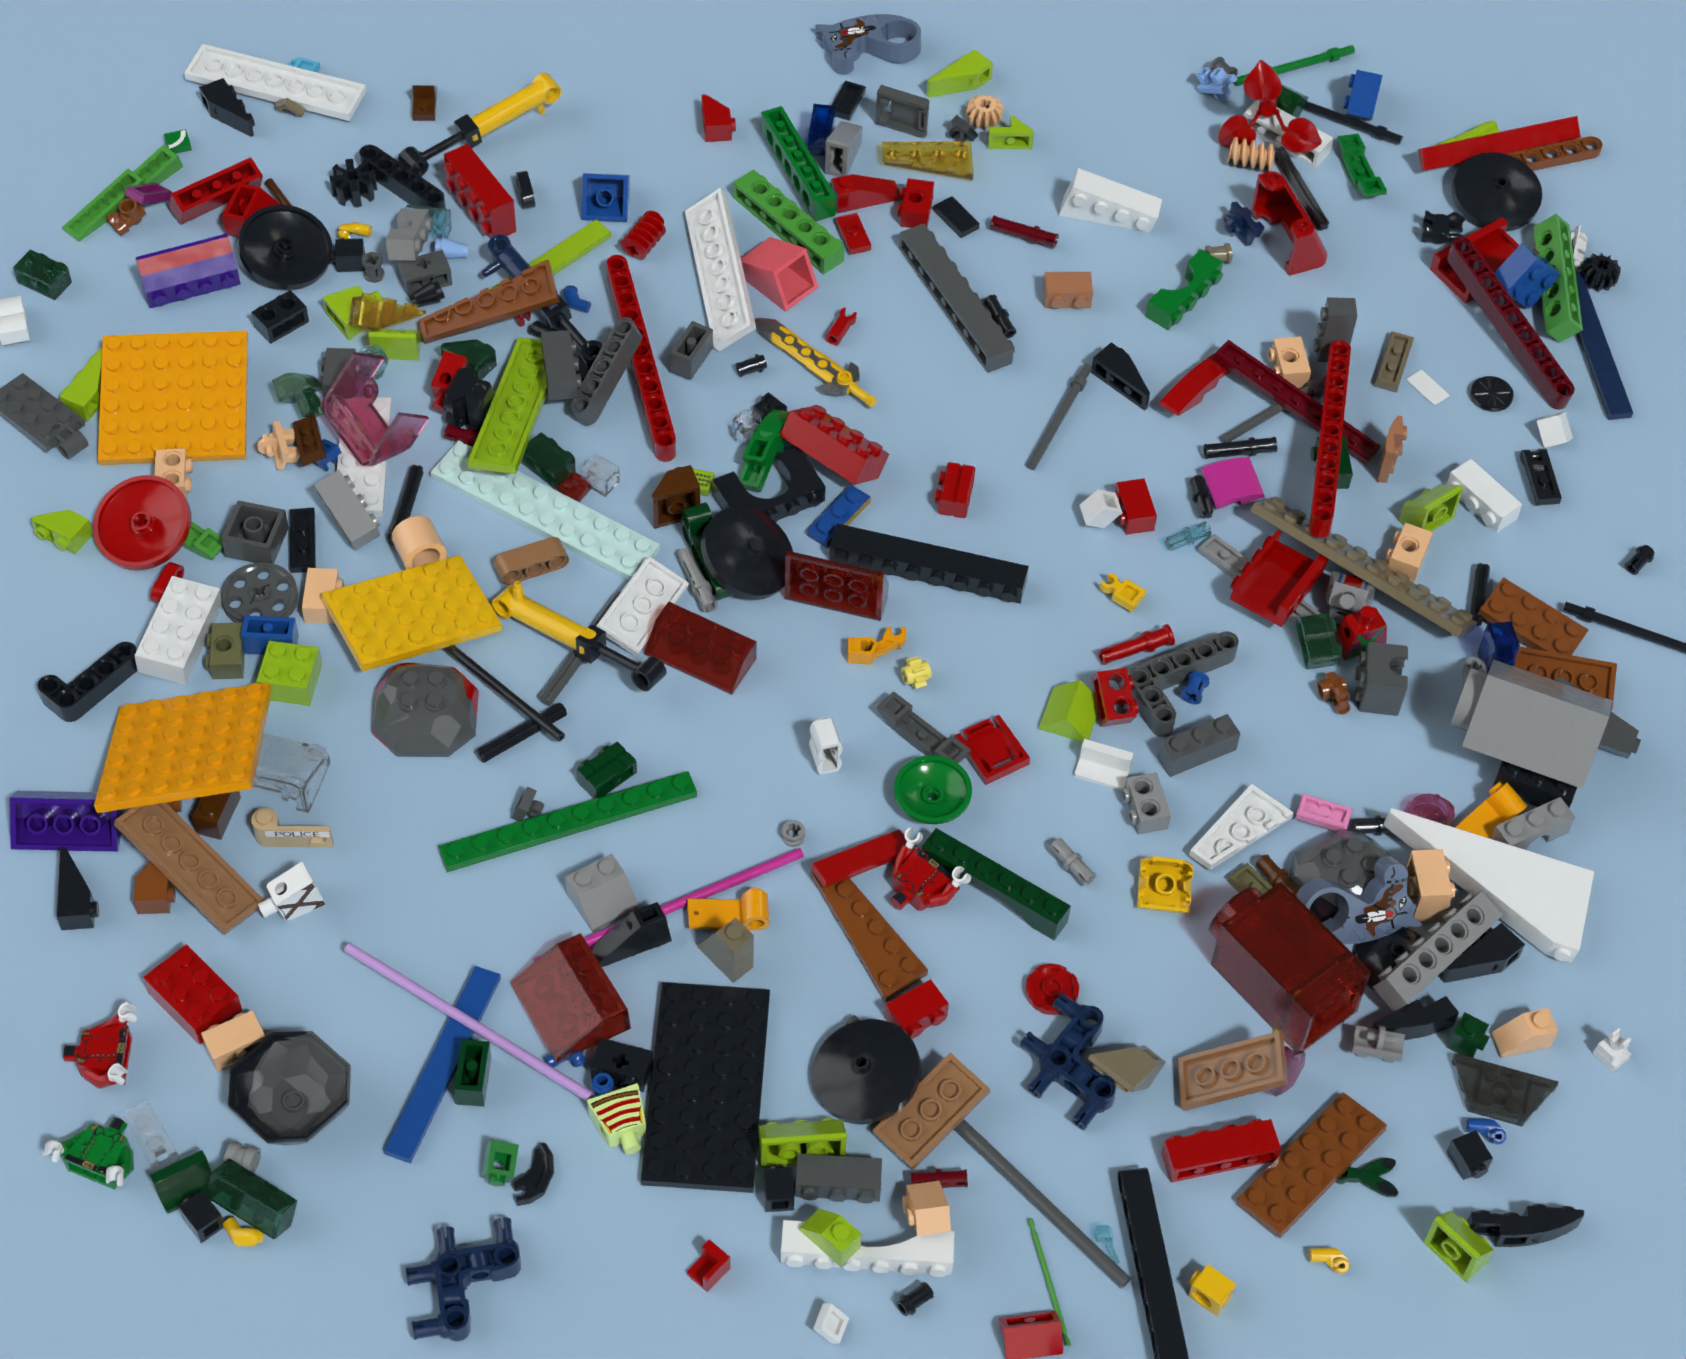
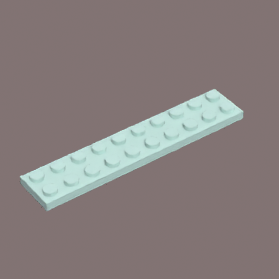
M459 440L430 472L431 478L545 538H560L564 548L627 581L631 580L648 556L654 558L660 551L659 543L519 471L516 474L468 468V459L473 447L463 444Z

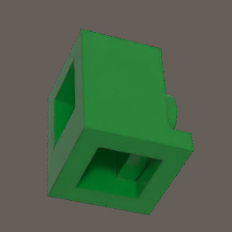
M491 1140L485 1146L482 1178L488 1179L489 1185L504 1186L505 1182L509 1183L514 1178L518 1144ZM493 1164H500L501 1169L493 1168Z

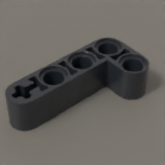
M126 641L117 644L68 685L55 675H45L37 684L43 704L65 722L78 720L137 672L134 656L137 651L136 646Z

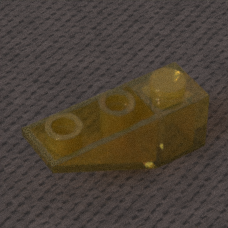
M362 293L359 297H352L348 325L368 330L381 329L425 315L426 311L418 309L416 304L404 303L403 306L397 304L395 299L383 298V301L376 299V295Z

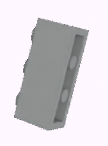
M337 470L314 484L321 500L355 551L380 536L377 527L381 525L373 513L370 515L367 513L365 508L368 505L361 494L356 496L352 490L355 488V485L348 474L343 476L341 471Z

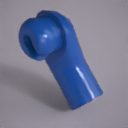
M1467 1119V1132L1476 1130L1477 1133H1482L1491 1143L1496 1145L1502 1144L1506 1140V1132L1495 1120Z

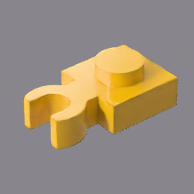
M1109 573L1107 576V581L1112 584H1107L1104 581L1100 583V590L1102 592L1112 593V601L1131 612L1146 597L1147 591L1128 579L1121 583L1113 573Z

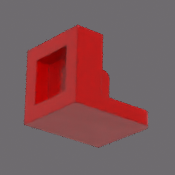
M710 1239L701 1247L702 1256L687 1271V1276L706 1292L730 1270V1256Z

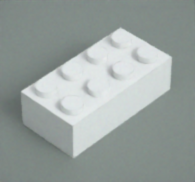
M175 576L171 577L134 655L138 673L183 685L187 684L205 645L207 634L211 632L212 623H215L221 610L220 588Z

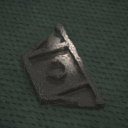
M1454 1053L1452 1058V1064L1456 1066L1459 1075L1458 1083L1460 1089L1465 1095L1464 1102L1467 1111L1521 1127L1540 1108L1546 1098L1556 1090L1559 1082Z

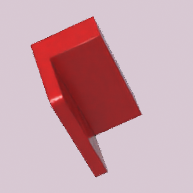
M1056 1310L999 1318L1000 1331L1004 1337L1006 1359H1031L1063 1354L1062 1326Z

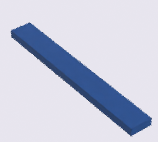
M475 966L455 1007L480 1022L501 980V975ZM451 1017L386 1145L384 1152L387 1156L411 1164L458 1068L461 1041L471 1040L475 1033Z

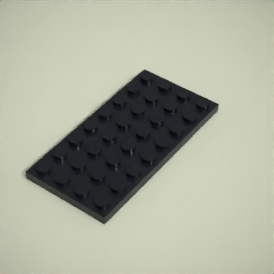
M662 982L641 1185L753 1193L770 1002L769 989Z

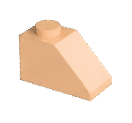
M1549 1008L1522 1013L1492 1031L1491 1036L1502 1058L1551 1047L1558 1029Z

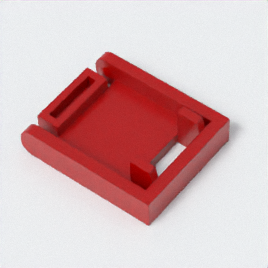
M1000 715L993 717L994 724L988 718L963 730V736L960 733L954 735L957 740L971 750L966 759L985 785L1029 765L1030 762L1029 755ZM1008 759L1012 760L1011 762L997 769H994L995 765H998Z

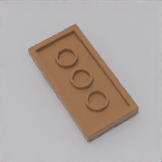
M1280 1031L1178 1057L1181 1107L1187 1111L1288 1085L1284 1036Z
M949 1053L919 1083L909 1103L892 1117L881 1121L872 1130L873 1134L910 1169L914 1170L991 1092L990 1088L953 1054Z

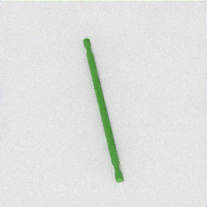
M1028 1219L1052 1303L1061 1320L1065 1346H1070L1071 1342L1067 1336V1329L1040 1240L1034 1227L1035 1224L1033 1219Z

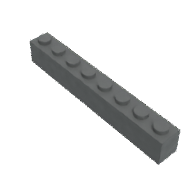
M924 223L900 232L899 249L986 372L989 373L1012 364L1013 353L1015 352L1012 341L1005 337L1001 326L992 319L989 309L982 305L978 294L969 287L967 279L959 273L955 262H951L945 248L936 241L934 233L929 231Z

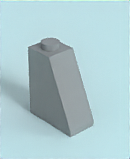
M841 121L826 140L825 174L837 177L848 175L862 142V126Z

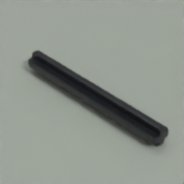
M1282 146L1275 148L1274 158L1319 231L1326 230L1329 221L1285 148Z

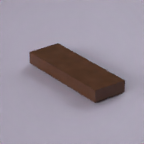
M311 415L293 422V429L303 465L305 466L327 458L316 416Z

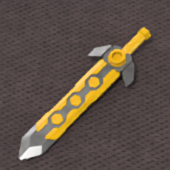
M756 318L758 332L778 348L783 349L805 365L807 369L827 382L819 386L822 392L840 396V394L847 395L851 392L872 408L876 405L877 399L858 386L860 374L857 365L850 362L848 370H845L777 320Z

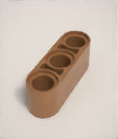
M550 537L503 552L495 557L493 563L502 583L512 585L515 581L521 582L559 570L569 563V557L560 538Z

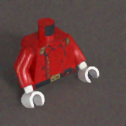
M910 827L904 834L907 842L902 844L894 861L891 875L893 878V890L896 893L890 898V901L898 910H902L908 903L918 911H922L927 907L944 906L959 891L960 884L965 885L971 881V875L967 873L960 879V874L965 868L958 866L951 874L921 848L917 847L914 849V844L920 843L923 835L919 832L917 838L911 840L910 836L914 828Z
M125 1002L121 1004L118 1013L109 1020L92 1027V1029L84 1030L80 1045H65L64 1061L77 1062L80 1075L98 1089L114 1084L125 1085L132 1044V1035L129 1026L126 1024L127 1022L135 1023L137 1020V1016L132 1014L136 1007L130 1003Z

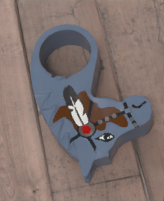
M874 14L847 19L834 25H815V29L819 31L815 33L816 37L822 40V49H826L831 54L833 70L839 74L851 73L854 70V61L858 60L862 53H868L893 63H905L914 60L921 52L920 26L915 21L902 16ZM896 37L910 39V41L905 43H893L888 40Z
M1383 856L1378 859L1374 866L1375 877L1367 884L1364 892L1360 895L1353 893L1330 879L1317 878L1307 882L1300 888L1293 904L1295 917L1310 933L1324 941L1336 944L1364 943L1390 935L1403 926H1422L1421 922L1414 917L1416 904L1407 895L1408 871L1391 856ZM1325 893H1337L1339 907L1337 914L1322 923H1310L1309 909L1315 899Z

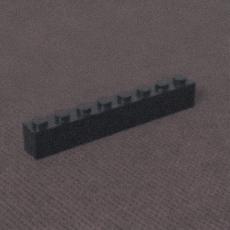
M838 523L829 551V561L836 562L837 564L850 565L863 570L877 571L886 575H895L912 581L917 580L935 586H944L958 591L971 592L984 597H993L1006 602L1020 604L1029 570L1027 565Z

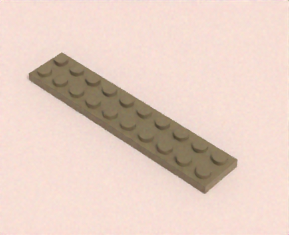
M1271 497L1255 502L1250 511L1456 637L1459 638L1473 631L1478 622L1472 620V614L1463 609L1458 610L1451 606L1452 603L1444 597L1434 596L1430 593L1431 590L1428 587L1411 582L1409 576L1405 573L1391 570L1385 561L1368 556V552L1365 549L1348 544V540L1342 535L1330 533L1325 538L1314 537L1309 532L1310 520L1306 518L1307 515L1298 509L1292 510L1287 507L1284 500L1278 497Z

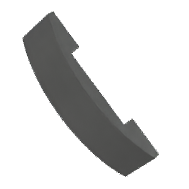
M894 691L876 708L886 722L902 738L926 756H942L959 764L971 752L968 747L952 735L949 738L945 737L912 712L913 705Z

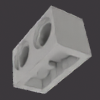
M1157 772L1127 777L1125 788H1122V798L1124 803L1129 805V820L1131 825H1135L1137 833L1143 834L1168 829L1171 814Z

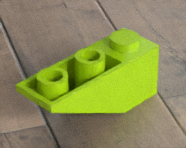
M974 49L928 79L927 97H936L979 88L992 79L993 63Z
M102 348L90 357L85 367L75 375L74 380L67 388L62 390L59 396L60 401L82 417L86 422L100 408Z

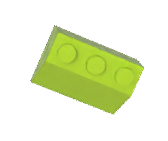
M825 1118L815 1122L797 1120L787 1124L769 1122L765 1125H760L759 1148L761 1168H770L776 1165L784 1167L797 1166L798 1154L845 1156L847 1135L843 1120Z

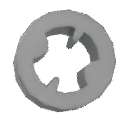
M791 820L783 825L782 841L786 845L796 847L804 842L805 827L801 822ZM795 830V833L798 831V836L792 837V834L789 836V831Z

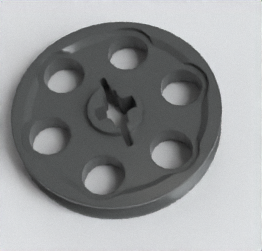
M259 562L245 565L234 571L223 585L221 599L227 616L234 623L243 622L244 616H250L254 612H259L262 616L289 617L297 606L298 590L295 579L285 568L272 563ZM262 572H269L271 574L267 579L258 578V575ZM240 580L247 582L246 586L242 588L234 586ZM283 583L290 585L289 589L285 591L277 589ZM236 600L243 602L238 608L229 606L231 602ZM279 603L286 605L285 609L281 611L272 609Z

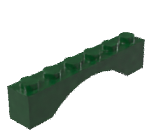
M935 828L922 845L921 849L951 874L958 866L965 868L960 874V879L965 874H970V882L1002 899L1021 915L1033 929L1050 939L1055 940L1068 923L1071 905L938 828Z

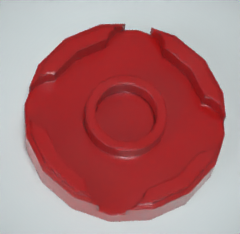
M1051 963L1040 965L1027 978L1025 988L1027 1000L1035 1010L1043 1014H1063L1052 1005L1055 999L1059 998L1061 992L1075 1002L1078 1000L1079 983L1077 977L1067 971V968L1062 965Z

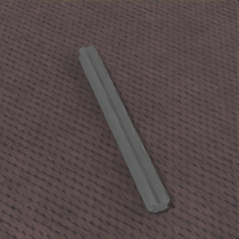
M620 591L614 594L592 625L596 626L621 593ZM573 649L539 695L541 703L547 706L551 705L584 660L577 657L576 650Z

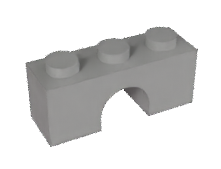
M402 208L396 218L398 229H391L386 237L388 260L416 261L419 253L423 250L424 243L428 241L430 231H433V218L429 217V209Z
M1559 797L1496 825L1491 839L1527 850L1528 846L1541 836L1548 843L1568 834L1575 816L1562 798Z

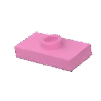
M1302 794L1295 819L1334 831L1347 830L1353 808Z

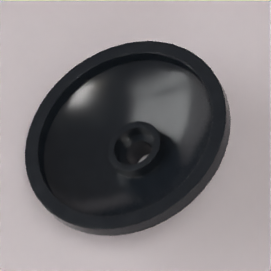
M1402 927L1385 937L1358 943L1354 953L1355 966L1360 970L1358 975L1367 986L1376 991L1373 986L1380 981L1378 975L1389 966L1394 968L1397 965L1394 960L1405 951L1410 953L1413 950L1410 946L1421 936L1409 928Z

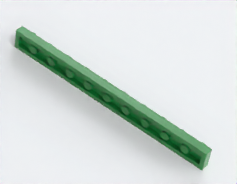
M689 771L446 843L439 846V851L446 871L451 872L697 797V790Z

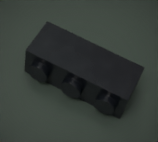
M1502 761L1493 784L1494 786L1499 781L1502 784L1508 782L1525 803L1535 807L1561 797L1568 808H1570L1577 790L1576 786Z

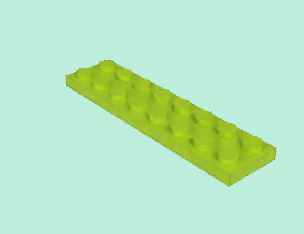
M518 337L469 456L468 468L510 474L517 473L548 394L541 340Z

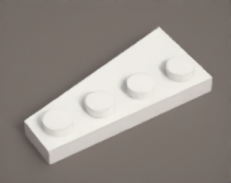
M1251 784L1190 850L1189 856L1211 870L1290 820L1294 812Z

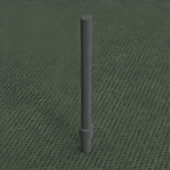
M1084 364L1079 374L1074 376L1070 383L1071 388L1027 463V467L1030 470L1036 469L1078 393L1083 391L1086 386V379L1092 370L1091 365Z
M1326 375L1318 380H1311L1301 390L1307 395L1314 396L1324 387ZM1278 403L1222 435L1220 437L1221 443L1233 441L1284 411L1285 408Z

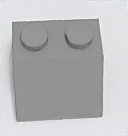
M612 853L565 876L566 892L592 933L639 909L627 876Z

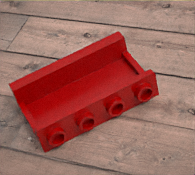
M1503 217L1466 236V238L1472 241L1494 273L1519 246L1506 233L1508 222ZM1450 245L1434 254L1430 270L1466 304L1474 300V298L1447 260V254L1452 246Z
M1277 530L1272 537L1267 536L1262 545V550L1259 548L1256 550L1252 557V562H1247L1244 565L1241 576H1235L1230 585V588L1233 589L1230 600L1282 627L1322 576L1329 559L1319 554L1314 561L1280 543L1279 539L1282 532Z

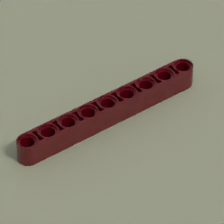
M1457 237L1447 254L1449 264L1547 403L1554 409L1560 410L1565 408L1575 392L1574 385L1472 241L1466 237Z

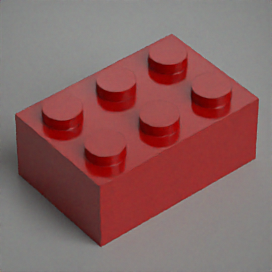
M187 944L143 977L148 994L199 1045L203 1043L202 1032L212 1025L227 1022L243 1012L239 996Z

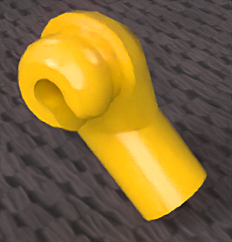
M357 222L341 224L338 227L339 232L337 236L341 239H349L350 233L370 237L372 226Z
M234 1217L227 1219L223 1223L227 1234L238 1247H253L260 1244L264 1239V1233L261 1229L241 1228Z
M1309 1248L1310 1263L1325 1262L1338 1274L1346 1273L1349 1270V1260L1337 1248Z

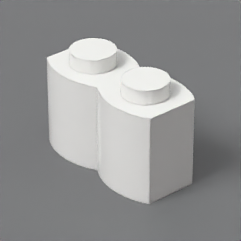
M21 295L0 299L1 345L30 340Z
M832 718L817 719L811 724L809 729L811 734L809 747L817 771L820 775L837 772L842 766L840 755L843 747Z

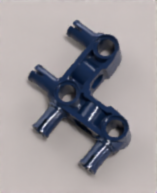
M1061 992L1059 998L1055 999L1052 1006L1071 1018L1070 1023L1052 1044L1047 1045L1033 1035L1032 1032H1028L1020 1043L1022 1048H1025L1039 1058L1038 1061L1040 1062V1072L1026 1088L1031 1094L1036 1092L1034 1094L1036 1098H1041L1045 1090L1054 1081L1083 1100L1085 1103L1071 1118V1121L1076 1126L1080 1123L1079 1128L1085 1130L1097 1113H1102L1112 1107L1115 1099L1116 1086L1107 1075L1100 1074L1080 1060V1056L1088 1047H1092L1101 1034L1104 1015L1098 1007L1084 1004L1079 1005ZM1086 1020H1093V1021H1095L1097 1024H1095V1025H1088V1024L1085 1023V1021H1086ZM1060 1059L1064 1064L1056 1065L1052 1061ZM1104 1090L1108 1092L1109 1095L1101 1097L1096 1092Z
M500 1218L493 1221L496 1244L456 1250L454 1228L446 1227L447 1238H445L443 1227L438 1228L436 1235L439 1253H437L434 1261H431V1264L405 1267L408 1286L434 1281V1284H437L440 1314H438V1318L412 1321L414 1340L438 1335L441 1338H449L452 1341L464 1340L468 1337L471 1330L469 1301L465 1297L467 1286H470L472 1282L485 1280L501 1281L519 1274L521 1259L519 1245L513 1240L511 1218H503L504 1229L501 1227ZM511 1257L514 1259V1261L509 1264H504L501 1262L504 1258ZM447 1267L457 1268L452 1273L443 1272ZM455 1320L463 1321V1324L458 1327L450 1326Z

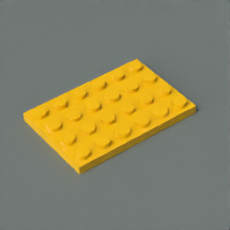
M461 555L323 592L321 598L362 672L502 631V623Z

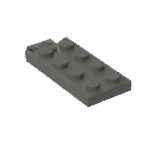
M24 373L0 388V416L43 450L48 452L57 446L60 453L69 460L88 447L87 439L78 431L85 426V420Z

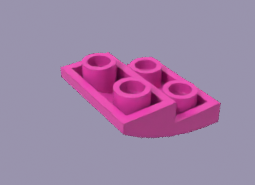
M1250 457L1227 459L1201 467L1217 510L1238 501L1245 505L1265 497Z

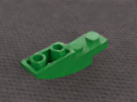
M773 409L762 420L751 437L742 457L745 464L739 477L746 490L762 492L775 456L782 452L786 440L780 436V433L788 418L789 411Z

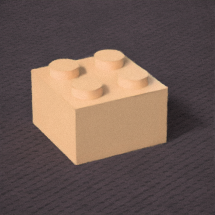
M1443 849L1412 850L1405 868L1408 871L1407 895L1416 904L1414 917L1421 923L1443 922L1442 917L1446 914V911L1450 910L1451 898L1455 897V885L1449 879V860L1445 859Z

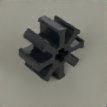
M346 159V170L339 167L338 164L332 168L333 176H329L332 196H338L340 205L345 206L346 202L353 198L354 207H361V196L368 199L369 202L374 200V190H377L376 174L374 169L369 171L367 161L362 160L361 164L354 168L353 159Z

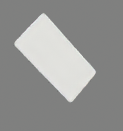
M1423 370L1416 372L1406 379L1433 405H1437L1450 396Z

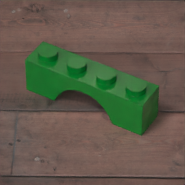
M1200 249L1187 262L1185 278L1189 285L1178 290L1161 288L1148 301L1145 317L1166 330H1169L1174 324L1177 325L1182 320L1183 315L1194 308L1200 297L1204 298L1209 292L1210 287L1220 282L1223 276V272H1221L1223 262Z

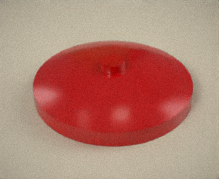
M154 475L132 477L113 487L100 502L93 520L94 539L99 550L115 565L129 570L151 569L165 563L181 549L190 531L191 509L184 494L169 480Z

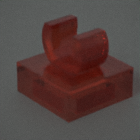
M573 471L559 485L557 491L580 502L591 490V483L584 480L582 475Z

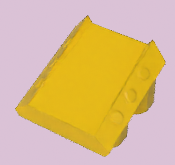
M1156 856L1141 858L1137 908L1180 914L1190 913L1193 864L1183 859Z

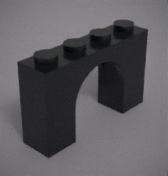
M794 447L777 454V470L789 487L784 494L771 499L755 497L745 489L733 471L712 479V495L722 510L736 506L749 507L766 514L777 522L782 518L796 515L802 510L825 502L826 486L803 451Z

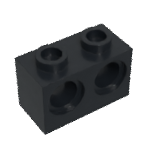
M291 290L251 312L254 328L270 344L309 322L307 306Z

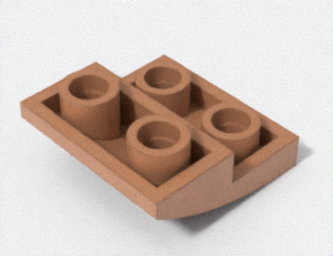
M1397 416L1388 431L1378 467L1377 482L1387 483L1389 473L1393 474L1394 465L1398 455H1402V440H1406L1407 426H1403V416Z

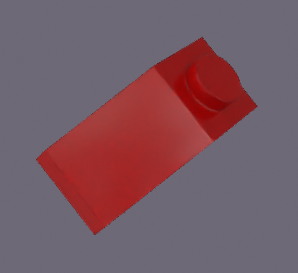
M701 94L705 142L732 141V131H736L735 118H731L730 109L710 96Z

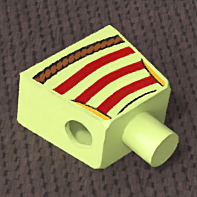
M638 1083L587 1100L589 1116L609 1147L622 1144L627 1155L634 1154L641 1149L638 1138L646 1135V1122Z

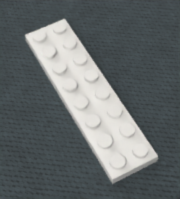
M206 44L201 45L184 72L185 80L208 84L224 78L228 85L233 86L236 93L275 103L289 98L307 111L350 121L366 93V85Z
M721 188L685 210L709 327L713 329V346L719 352L756 329L726 192Z

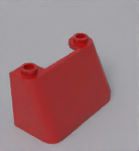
M1274 171L1258 174L1251 214L1255 220H1258L1260 217L1268 219L1270 225L1281 223L1293 243L1290 260L1286 261L1284 266L1288 275L1291 276L1324 266L1328 253L1314 225L1284 177Z

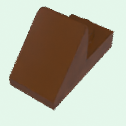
M412 85L413 121H435L437 86Z

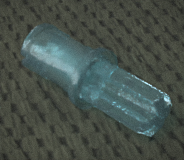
M1206 521L1190 528L1184 527L1181 532L1167 537L1164 541L1165 545L1170 551L1185 545L1191 546L1195 541L1210 536L1212 532L1207 530H1210L1211 527Z

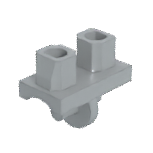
M1356 1025L1352 1053L1363 1058L1367 1056L1381 1058L1384 1062L1389 1063L1394 1061L1401 1062L1405 1034L1385 1031V1026H1379L1378 1029Z

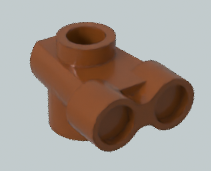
M128 198L120 203L118 212H112L106 216V219L118 234L123 236L130 231L129 228L132 225L139 224L142 221V217L147 213L139 202Z
M1335 672L1325 674L1324 680L1317 682L1321 699L1325 701L1332 698L1338 714L1348 713L1351 709L1348 703L1350 694L1347 691L1344 677L1338 678Z

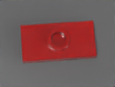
M858 213L836 217L835 223L849 255L871 250V243Z

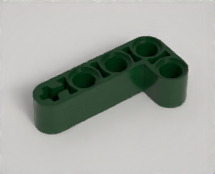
M705 502L682 510V531L706 581H709L712 586L711 591L715 600L718 601L734 594L724 589L712 577L702 557V533L707 523L713 518L711 510Z

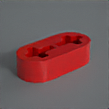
M169 562L151 590L150 599L152 602L159 604L172 576L183 578L184 566Z

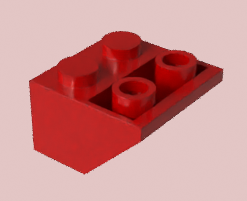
M238 183L222 214L225 233L239 237L244 222L254 212L267 206L281 204L261 187Z

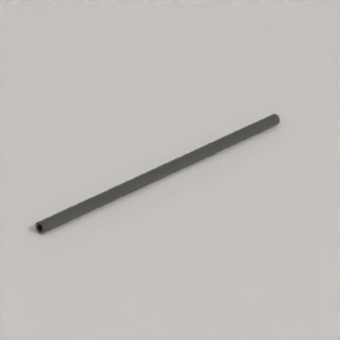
M853 1015L848 1019L846 1025L860 1019ZM965 1119L962 1120L955 1130L1121 1289L1124 1288L1131 1280V1277Z

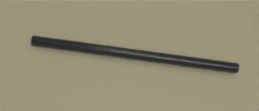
M455 645L442 648L555 740L560 742L564 739L565 733Z

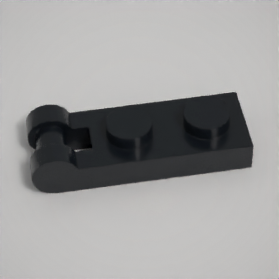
M1537 449L1534 452L1521 450V463L1524 464L1536 505L1560 504L1562 497L1547 449Z

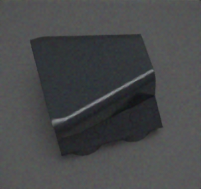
M471 366L460 368L445 393L444 408H447L445 421L447 424L460 428L468 423L469 428L479 433L495 393L490 382L474 377Z

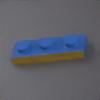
M851 485L808 529L807 536L827 548L831 544L837 523L848 526L869 505L871 496Z

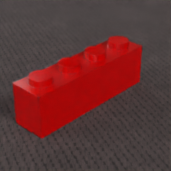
M250 157L171 193L169 207L180 224L186 223L227 204L238 183L261 187L263 175Z
M1254 1119L1247 1124L1239 1126L1229 1124L1219 1130H1200L1194 1135L1184 1137L1182 1135L1172 1136L1164 1141L1161 1154L1170 1182L1172 1183L1274 1162L1280 1155L1281 1146L1272 1120L1262 1121V1119Z

